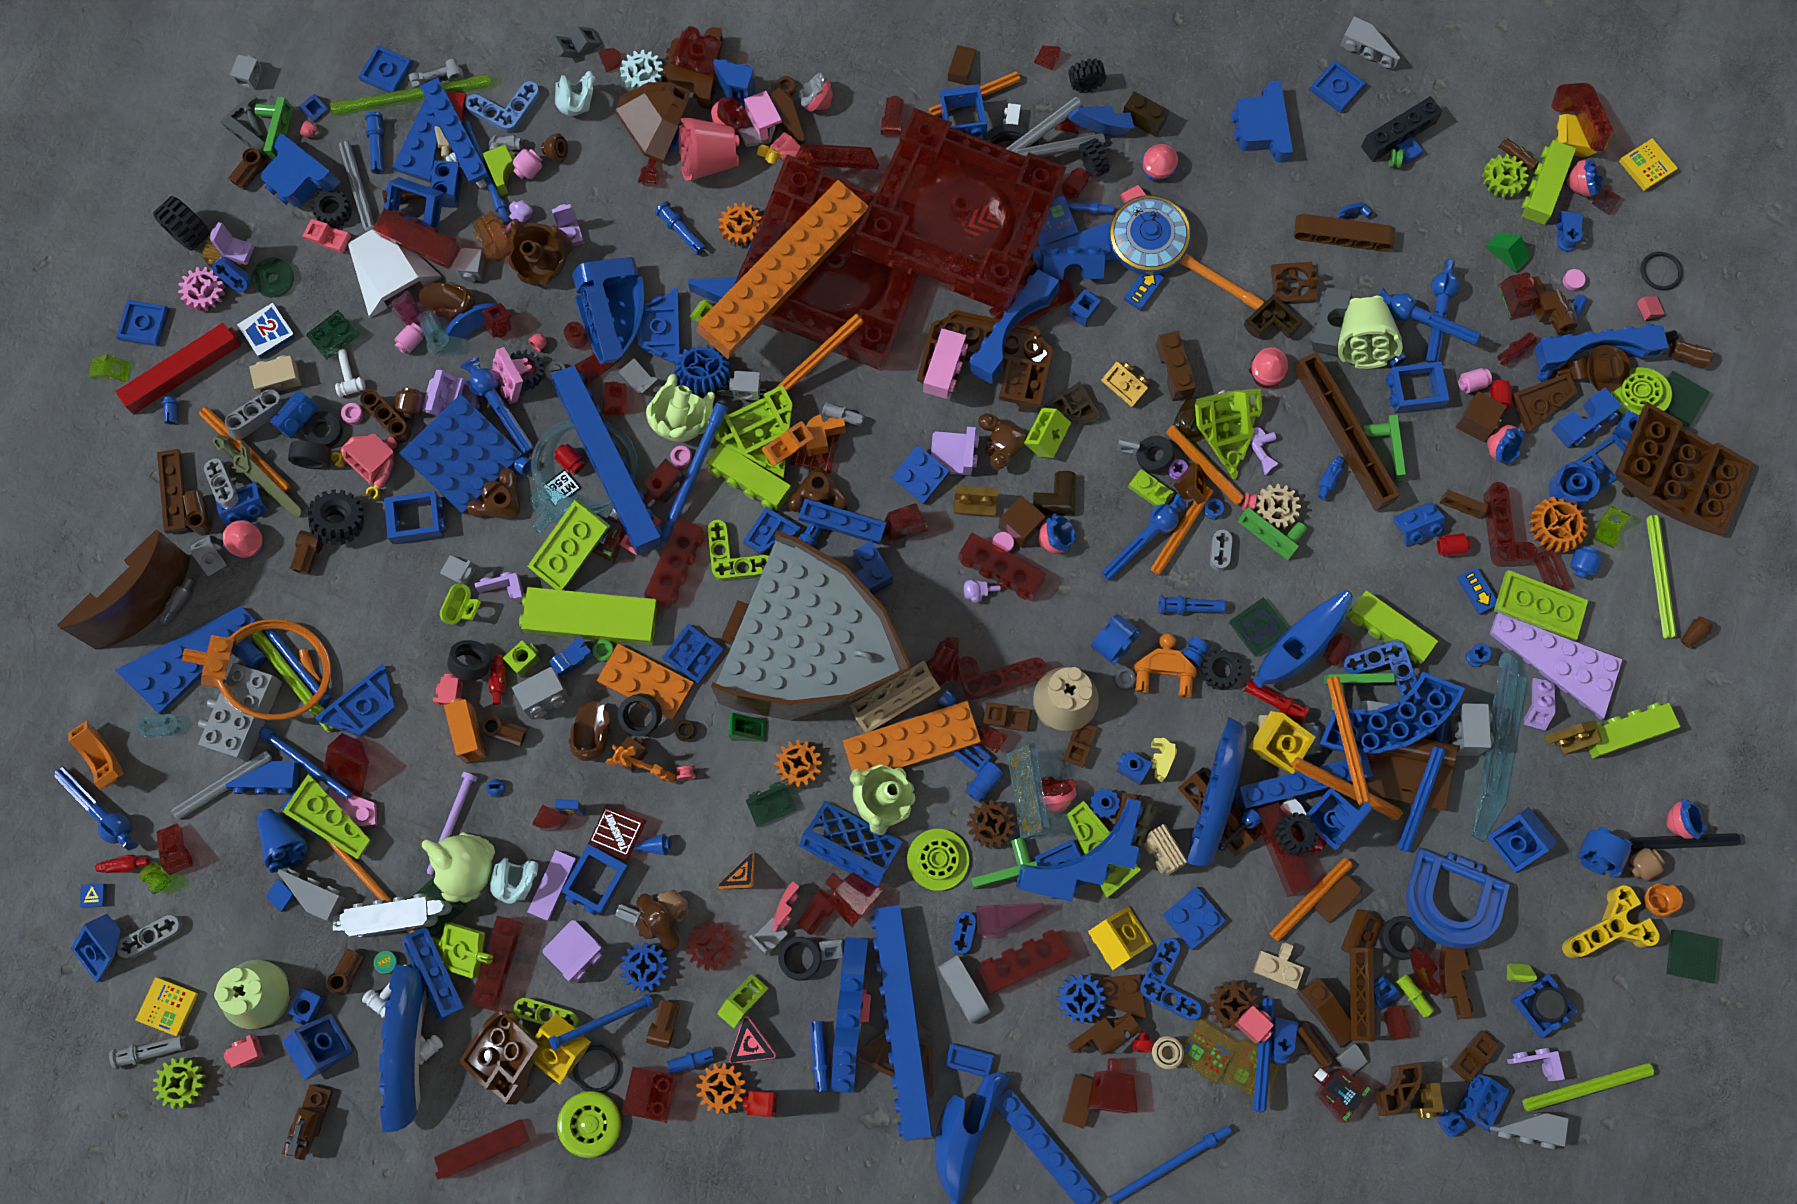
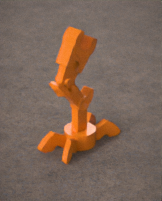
M615 744L612 745L615 754L612 758L606 760V764H619L626 767H631L634 764L637 768L649 770L658 779L674 784L677 775L663 770L657 764L651 766L630 757L637 753L634 746H630L627 749L622 746L618 747Z

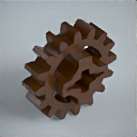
M990 800L989 805L982 801L981 808L973 807L975 814L969 813L968 817L972 821L967 822V826L972 827V829L968 831V834H975L973 841L980 840V847H983L985 843L988 844L989 849H992L994 843L1001 847L1002 840L1006 843L1009 841L1006 835L1012 836L1014 833L1010 830V828L1015 827V823L1010 822L1014 815L1007 814L1009 807L1007 806L1002 809V802L1000 801L997 805L993 804V800ZM991 810L997 811L1001 815L997 816L993 814ZM982 813L983 821L976 825V820ZM988 818L991 822H996L994 830L990 826L986 827ZM1006 823L1005 831L1000 836L999 827ZM986 833L991 836V839L986 838L981 834Z
M1235 980L1231 981L1230 986L1226 981L1222 982L1223 988L1216 986L1214 989L1217 994H1210L1214 1001L1208 1003V1006L1213 1007L1214 1010L1209 1014H1216L1217 1018L1214 1022L1222 1021L1223 1029L1230 1025L1231 1031L1236 1030V1025L1234 1024L1238 1021L1239 1014L1244 1010H1248L1251 1006L1259 1007L1258 1004H1253V1000L1257 996L1249 994L1252 991L1251 987L1246 990L1244 989V982H1241L1238 986H1236ZM1228 991L1227 998L1225 1000H1219L1221 995L1224 992ZM1239 992L1244 995L1247 1001H1244L1239 996ZM1234 1000L1235 1004L1242 1006L1234 1009L1233 1011L1232 1007H1229V1005L1225 1004H1228ZM1220 1010H1223L1227 1014V1018H1225L1222 1015Z

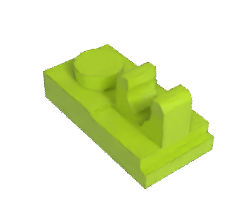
M1142 469L1139 470L1128 485L1129 489L1155 507L1159 504H1168L1175 495L1172 490Z

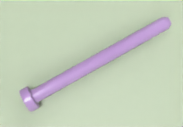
M466 772L462 773L461 777L464 780L439 841L451 836L472 782H476L477 776ZM430 863L427 874L434 875L435 870Z

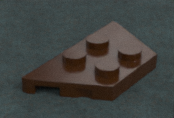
M885 1030L857 1052V1061L891 1077V1075H895V1069L889 1063L888 1052H892L891 1042L887 1043ZM920 1039L927 1094L933 1096L932 1044Z

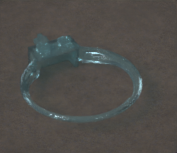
M570 419L561 421L549 428L537 442L532 454L531 469L537 491L531 497L532 509L541 514L532 525V528L538 533L541 532L543 534L551 521L558 524L574 501L543 483L540 475V458L546 444L559 432L573 427ZM602 419L603 423L607 422L610 431L625 445L630 457L629 474L632 473L635 478L638 458L631 439L620 427ZM608 499L598 504L586 506L594 513H598L609 508L612 504Z

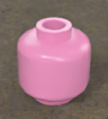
M523 149L513 159L515 167L513 171L521 179L524 176L527 179H533L543 168L541 163L543 160L532 149L529 151Z

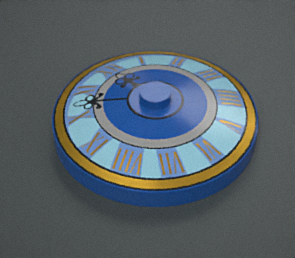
M1155 195L1139 196L1124 203L1114 214L1109 228V244L1116 259L1127 269L1145 275L1161 274L1177 266L1185 257L1191 241L1190 223L1183 210L1171 200Z

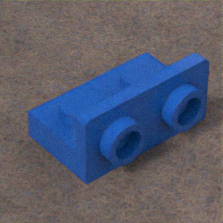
M256 482L236 489L239 499L237 504L230 509L222 508L216 501L218 514L226 526L235 521H248L268 512Z
M1476 1074L1460 1103L1457 1114L1470 1120L1483 1130L1490 1132V1126H1493L1509 1090L1490 1077Z

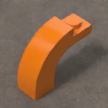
M87 720L68 733V741L89 765L93 773L94 784L99 789L112 785L116 782L117 778L123 775V770L117 758L104 739Z

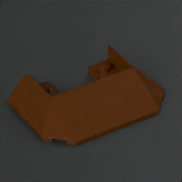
M955 310L942 320L931 323L917 381L924 384L941 329H946L966 335L965 343L968 344L966 355L961 356L960 362H962L961 371L959 374H955L954 380H956L954 390L958 391L964 363L969 362L975 352L978 353L984 338L991 335L997 321L1000 322L1001 319ZM1018 323L1007 337L1003 349V370H1005L999 400L1019 404L1018 411L1040 407L1053 349L1042 338L1041 332L1037 327Z

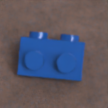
M1432 502L1393 517L1394 524L1404 535V544L1407 547L1437 536L1445 530V517Z

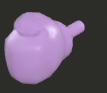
M523 200L513 201L509 205L511 212L509 217L511 219H518L521 223H525L533 214L531 206ZM511 222L504 229L507 233H509L512 228Z
M967 580L963 587L965 598L972 600V603L981 602L982 597L988 596V591H1000L1001 589L1000 586H987V581Z

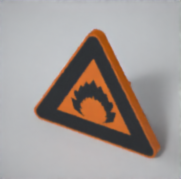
M753 852L750 853L717 887L719 889H744L752 887L754 884L756 855Z

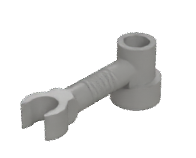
M449 59L446 61V67L427 73H411L409 79L412 87L416 88L426 81L446 75L450 83L457 84L464 80V74L462 69L459 68L457 60Z

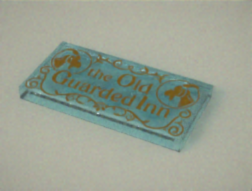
M1035 743L1027 744L1007 753L1019 835L1024 840L1049 831Z

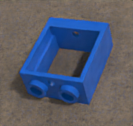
M979 85L939 91L940 108L947 142L987 137V120ZM976 106L979 123L950 125L947 109Z
M401 177L390 181L386 188L388 195L383 209L385 213L384 220L428 236L438 231L444 192ZM402 189L427 197L423 220L399 212Z
M1442 362L1392 367L1386 375V386L1390 387L1391 392L1389 398L1390 405L1394 407L1395 413L1444 408L1449 402ZM1428 373L1433 397L1404 400L1400 376Z
M436 491L384 498L387 537L392 544L444 537L443 530H446V521L441 514V510H444V501ZM431 502L433 527L400 531L398 506Z
M588 844L561 892L566 895L564 899L576 905L580 902L585 905L583 910L596 916L598 912L603 915L630 868ZM590 857L617 871L598 905L571 891Z

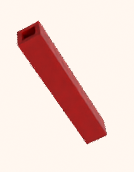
M221 323L115 392L125 407L134 415L240 347L241 345L236 340L239 338V335L233 327L228 329L224 323Z

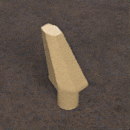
M435 126L438 148H441V157L446 159L452 148L441 127Z

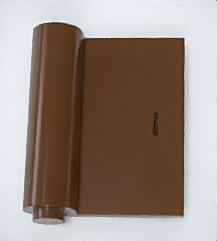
M1422 738L1400 749L1372 754L1370 768L1373 776L1367 780L1368 792L1379 798L1413 805L1434 746L1443 748L1445 754L1426 807L1446 811L1458 745Z

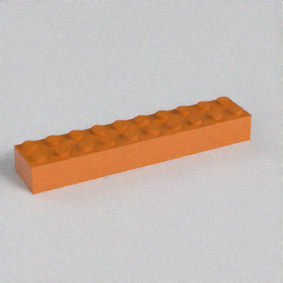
M837 180L698 322L696 332L729 359L866 218L869 206Z

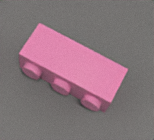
M941 329L924 380V393L947 399L949 392H954L956 386L954 377L955 374L960 373L962 367L960 359L961 356L966 355L968 344L965 343L966 335Z

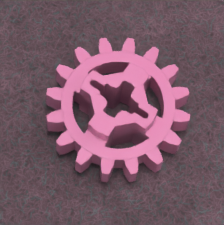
M196 267V272L193 273L189 270L188 277L182 276L184 283L178 284L181 287L178 293L181 295L180 299L190 309L194 307L196 311H200L201 307H203L205 311H208V306L211 305L215 308L216 301L222 302L219 297L225 295L222 289L226 288V285L222 282L223 280L215 275L213 270L210 271L207 267H204L203 271H201L199 267Z

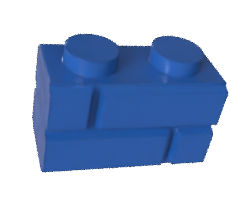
M296 391L269 422L283 435L291 439L319 409V406L304 393Z

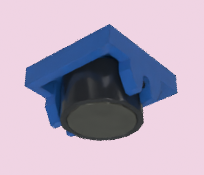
M1545 974L1511 1000L1539 1038H1543L1551 1031L1560 1028L1561 1024L1568 1022L1570 1017L1578 1012L1549 974Z

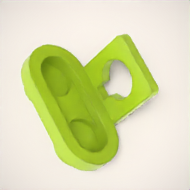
M454 584L450 588L441 607L440 618L444 623L451 625L458 623L461 619L473 620L481 601L479 599H470L471 591L467 585ZM474 605L473 610L469 614V608H472V606Z

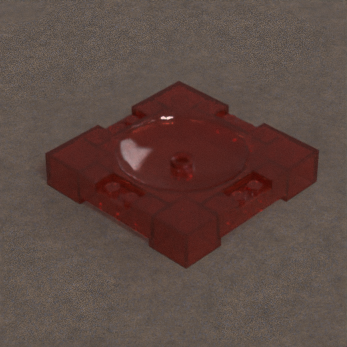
M914 108L873 200L870 201L856 231L852 252L911 275L912 271L950 285V291L1008 313L1067 167L1028 152L1027 157L951 128L952 122Z
M787 154L734 285L839 180L869 206L866 218L781 304L763 325L783 333L789 331L823 344L855 314H858L863 319V324L832 352L881 371L940 215L903 200L902 203H898L825 173V169ZM830 260H835L839 264H832Z

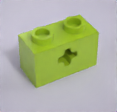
M1042 408L1024 444L1038 457L1054 458L1071 422L1057 409Z

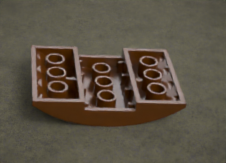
M1645 402L1615 472V476L1632 494L1659 512L1697 529L1721 536L1725 535L1753 463L1720 443L1714 445L1683 428L1681 426L1682 421L1649 402Z
M156 529L124 560L129 567L98 597L89 593L57 626L95 650L109 647L132 637L147 627L164 611L165 603L170 598L173 589L176 586L182 585L189 567L190 556Z

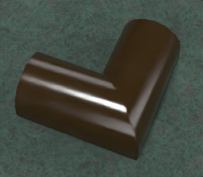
M1273 294L1245 320L1244 326L1252 336L1258 338L1273 324L1287 338H1290L1301 327L1303 321Z
M1072 471L1056 472L1054 475V493L1033 492V505L1043 515L1075 516L1076 474Z

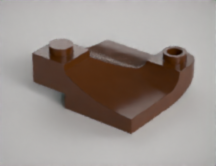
M500 1010L490 1016L482 1025L458 1062L486 1090H492L505 1104L517 1105L529 1087L527 1084L529 1074L544 1046L519 1023L521 1019L512 1011Z

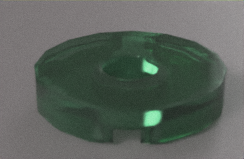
M275 257L260 261L256 265L257 268L252 272V284L257 292L265 297L274 298L284 295L290 290L294 282V272L289 264ZM271 274H278L274 281H268V277Z

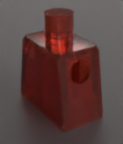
M851 872L844 880L835 873H832L825 882L834 890L828 900L829 904L852 928L875 903L883 891L854 872Z
M1108 1058L1107 1071L1094 1073L1088 1109L1124 1114L1137 1113L1133 1074L1121 1073L1122 1059Z

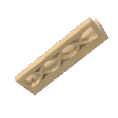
M922 661L907 672L852 703L850 707L865 733H868L940 690V687L925 661ZM922 670L925 671L923 674L919 675L918 677H915L917 673L921 672ZM902 682H904V685H903V686H901L900 688H897V686H898L899 684H901ZM882 694H885V696H884L883 698L878 699L879 696H881ZM864 705H867L865 709L858 712L857 709L861 708Z

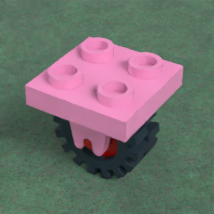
M505 347L496 349L491 370L497 376L501 395L511 405L518 402L521 387H524V391H528L529 387L532 390L535 388V385H539L544 367L543 361H539L540 357L538 355L534 357V352H531L529 355L527 350H524L523 354L518 350L516 355L513 352L509 356Z

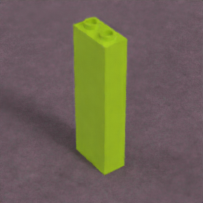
M527 587V593L523 594L522 606H524V613L520 614L519 627H521L525 634L577 639L580 636L583 640H608L615 643L653 646L658 612L656 599Z

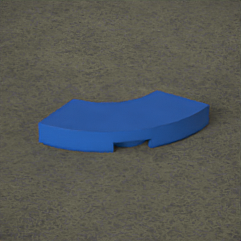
M493 303L473 306V309L456 316L445 332L447 336L466 339L476 328L492 325L500 308L498 304Z

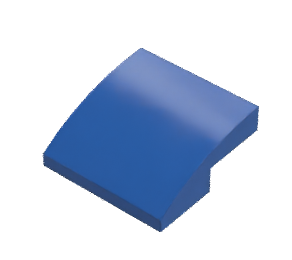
M687 624L661 659L698 683L722 652L723 648Z

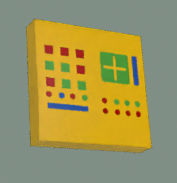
M1653 138L1619 160L1643 191L1651 188L1678 169Z
M155 977L135 1021L178 1037L199 993Z

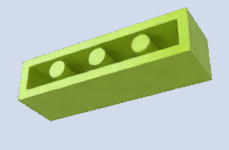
M1555 140L1551 142L1549 147H1544L1540 156L1543 158L1542 163H1538L1534 174L1537 175L1536 179H1532L1527 190L1530 192V195L1525 197L1521 208H1524L1522 217L1545 225L1552 215L1576 148Z
M719 443L707 460L708 471L717 478L721 476L732 488L736 489L738 487L744 491L743 493L752 500L756 498L761 501V505L764 508L767 507L778 512L792 493L791 485Z
M1367 590L1347 614L1352 623L1367 629L1368 633L1375 639H1381L1383 642L1394 639L1401 640L1413 665L1419 666L1424 662L1438 642V640ZM1396 645L1392 646V651L1399 652V650L1402 649L1401 647L1398 648Z
M1660 702L1647 706V711L1634 710L1627 713L1628 717L1624 719L1617 716L1607 720L1609 724L1601 726V723H1597L1602 742L1587 747L1592 759L1680 728L1670 703L1661 705Z

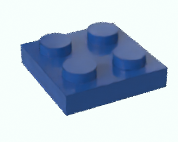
M917 445L891 478L925 504L951 471Z
M1194 887L1162 915L1190 950H1193L1226 921L1197 887Z

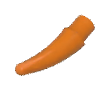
M308 649L299 650L302 665L315 681L320 683L321 679L313 667Z

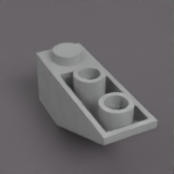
M1355 16L1353 17L1340 46L1363 56L1365 59L1375 61L1385 68L1394 70L1400 58L1372 24Z
M289 868L286 872L278 870L277 873L306 912L333 923L332 917L338 914L345 900L344 897L339 896V890L330 886L325 890L319 887L321 882L309 877L306 881L300 879V873Z
M1533 1113L1490 1126V1130L1498 1132V1137L1512 1139L1513 1136L1520 1137L1519 1142L1534 1145V1141L1541 1142V1147L1555 1150L1556 1146L1565 1147L1568 1118L1548 1113Z

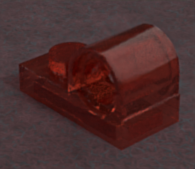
M178 823L156 831L160 865L167 874L172 875L193 866L191 855L184 846L182 828Z

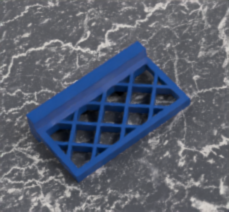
M824 801L813 821L803 833L799 847L878 888L903 841L888 833L878 835L871 832L869 823ZM825 809L832 812L835 818L825 820L823 814ZM849 821L853 823L855 829L845 830L842 822ZM838 823L840 832L830 833L828 825ZM823 826L826 834L819 835L813 829ZM870 832L873 834L874 839L865 841L862 833ZM857 834L860 842L850 844L847 835ZM843 836L846 845L836 844L833 838ZM889 842L895 845L892 850L884 851L882 843ZM877 844L880 852L870 854L867 846ZM862 847L865 855L859 856L855 854L853 848ZM882 857L885 865L882 868L874 864L872 859Z

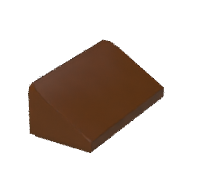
M1357 909L1341 950L1349 954V948H1372L1383 920L1368 911Z
M1307 1021L1302 1023L1298 1027L1296 1036L1321 1068L1330 1066L1334 1060L1333 1054Z

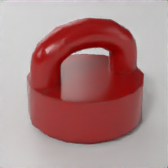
M1141 1031L1139 1040L1133 1041L1132 1050L1140 1053H1152L1155 1042L1150 1041L1147 1031Z

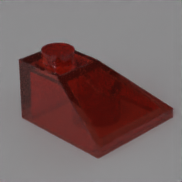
M341 733L328 745L323 768L325 773L357 797L362 796L369 765L362 742Z

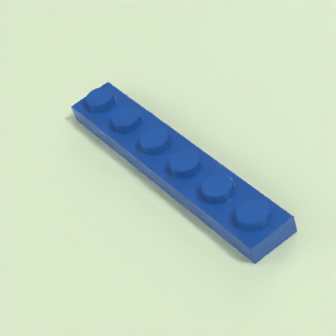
M438 77L421 85L420 88L469 183L472 185L489 177Z
M1010 1088L1004 1092L995 1105L996 1109L1075 1204H1095L1099 1201L1101 1197Z

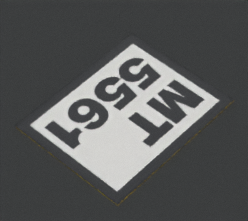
M563 469L542 485L539 490L553 507L557 508L582 487L570 473Z

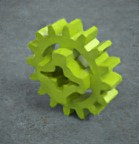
M1499 154L1496 159L1491 158L1484 167L1482 177L1486 179L1483 184H1489L1487 190L1491 191L1493 189L1495 196L1501 193L1502 198L1506 194L1513 197L1515 193L1519 194L1527 184L1526 180L1529 175L1524 174L1527 167H1521L1523 161L1516 162V156L1509 159L1508 154L1504 158Z
M181 1057L180 1061L178 1058H172L171 1064L168 1062L163 1063L164 1070L156 1071L160 1076L153 1079V1082L158 1083V1086L152 1090L159 1091L156 1099H164L163 1106L171 1104L172 1109H177L178 1106L180 1108H187V1102L190 1104L196 1103L194 1096H202L199 1088L206 1086L201 1083V1080L206 1075L199 1074L202 1066L194 1067L196 1064L195 1060L188 1062L187 1058ZM183 1067L186 1068L187 1071H183L181 1073L180 1070H177L176 1068ZM177 1093L182 1098L175 1099L171 1097V1095H175Z

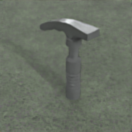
M254 95L237 105L228 115L234 118L236 114L244 110L249 117L248 121L254 134L262 140L264 135L256 117L252 113L251 106L259 102L257 96Z

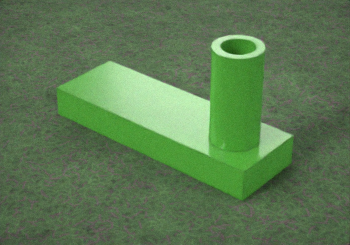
M277 97L275 105H255V114L257 116L272 117L263 150L272 161L278 155L276 153L277 150L274 148V142L281 133L287 136L294 107L285 97Z
M1389 415L1387 423L1364 425L1363 432L1367 438L1389 435L1395 482L1404 481L1406 472L1398 415Z
M1249 507L1237 521L1287 560L1295 553L1299 547L1296 543L1307 531L1304 524L1297 522L1285 536Z
M1394 673L1329 674L1324 676V684H1328V678L1335 676L1340 678L1344 697V684L1395 682Z
M1024 838L1011 841L1018 866L971 878L972 888L977 889L1018 878L1021 864L1037 866L1036 861L1030 862Z

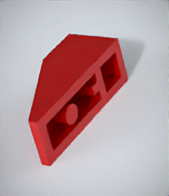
M749 1091V1095L744 1096L743 1110H747V1115L776 1118L778 1094Z

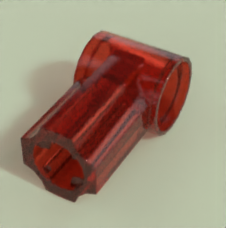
M891 96L886 100L885 115L882 117L881 135L901 137L904 100L899 98V96Z
M947 640L939 643L932 659L926 662L939 686L947 682L949 677L947 671L958 651V647Z
M821 888L810 902V906L796 924L812 936L826 917L828 918L834 911L839 901Z

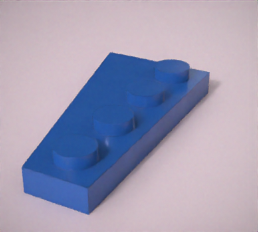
M426 99L401 148L393 169L394 171L431 183L430 169L434 166L436 149H438L434 127H440Z
M1107 222L1032 249V260L1040 270L1041 249H1047L1048 247L1067 249L1070 246H1076L1080 249L1087 248L1088 246H1098L1105 253V263L1115 262L1116 258L1109 244L1110 223ZM1071 264V265L1067 266L1066 268H1069V267H1078V266H1080V265H1078V264Z

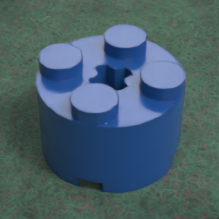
M1575 461L1564 465L1551 478L1549 497L1554 496L1556 500L1563 499L1564 502H1569L1573 506L1578 504L1577 509H1579L1597 494L1600 488V480L1597 478L1596 471L1592 466L1585 462Z
M1118 613L1107 622L1108 625L1104 629L1102 628L1091 644V647L1113 665L1131 649L1130 644L1134 643L1141 635V632Z
M1599 827L1598 830L1587 832L1577 859L1581 858L1580 863L1594 873L1603 875L1604 872L1611 873L1610 877H1619L1631 853L1632 843L1627 839L1613 835L1612 831L1608 828Z

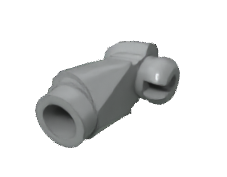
M495 135L489 141V150L502 145H506L508 151L522 150L523 139L515 135L505 137Z

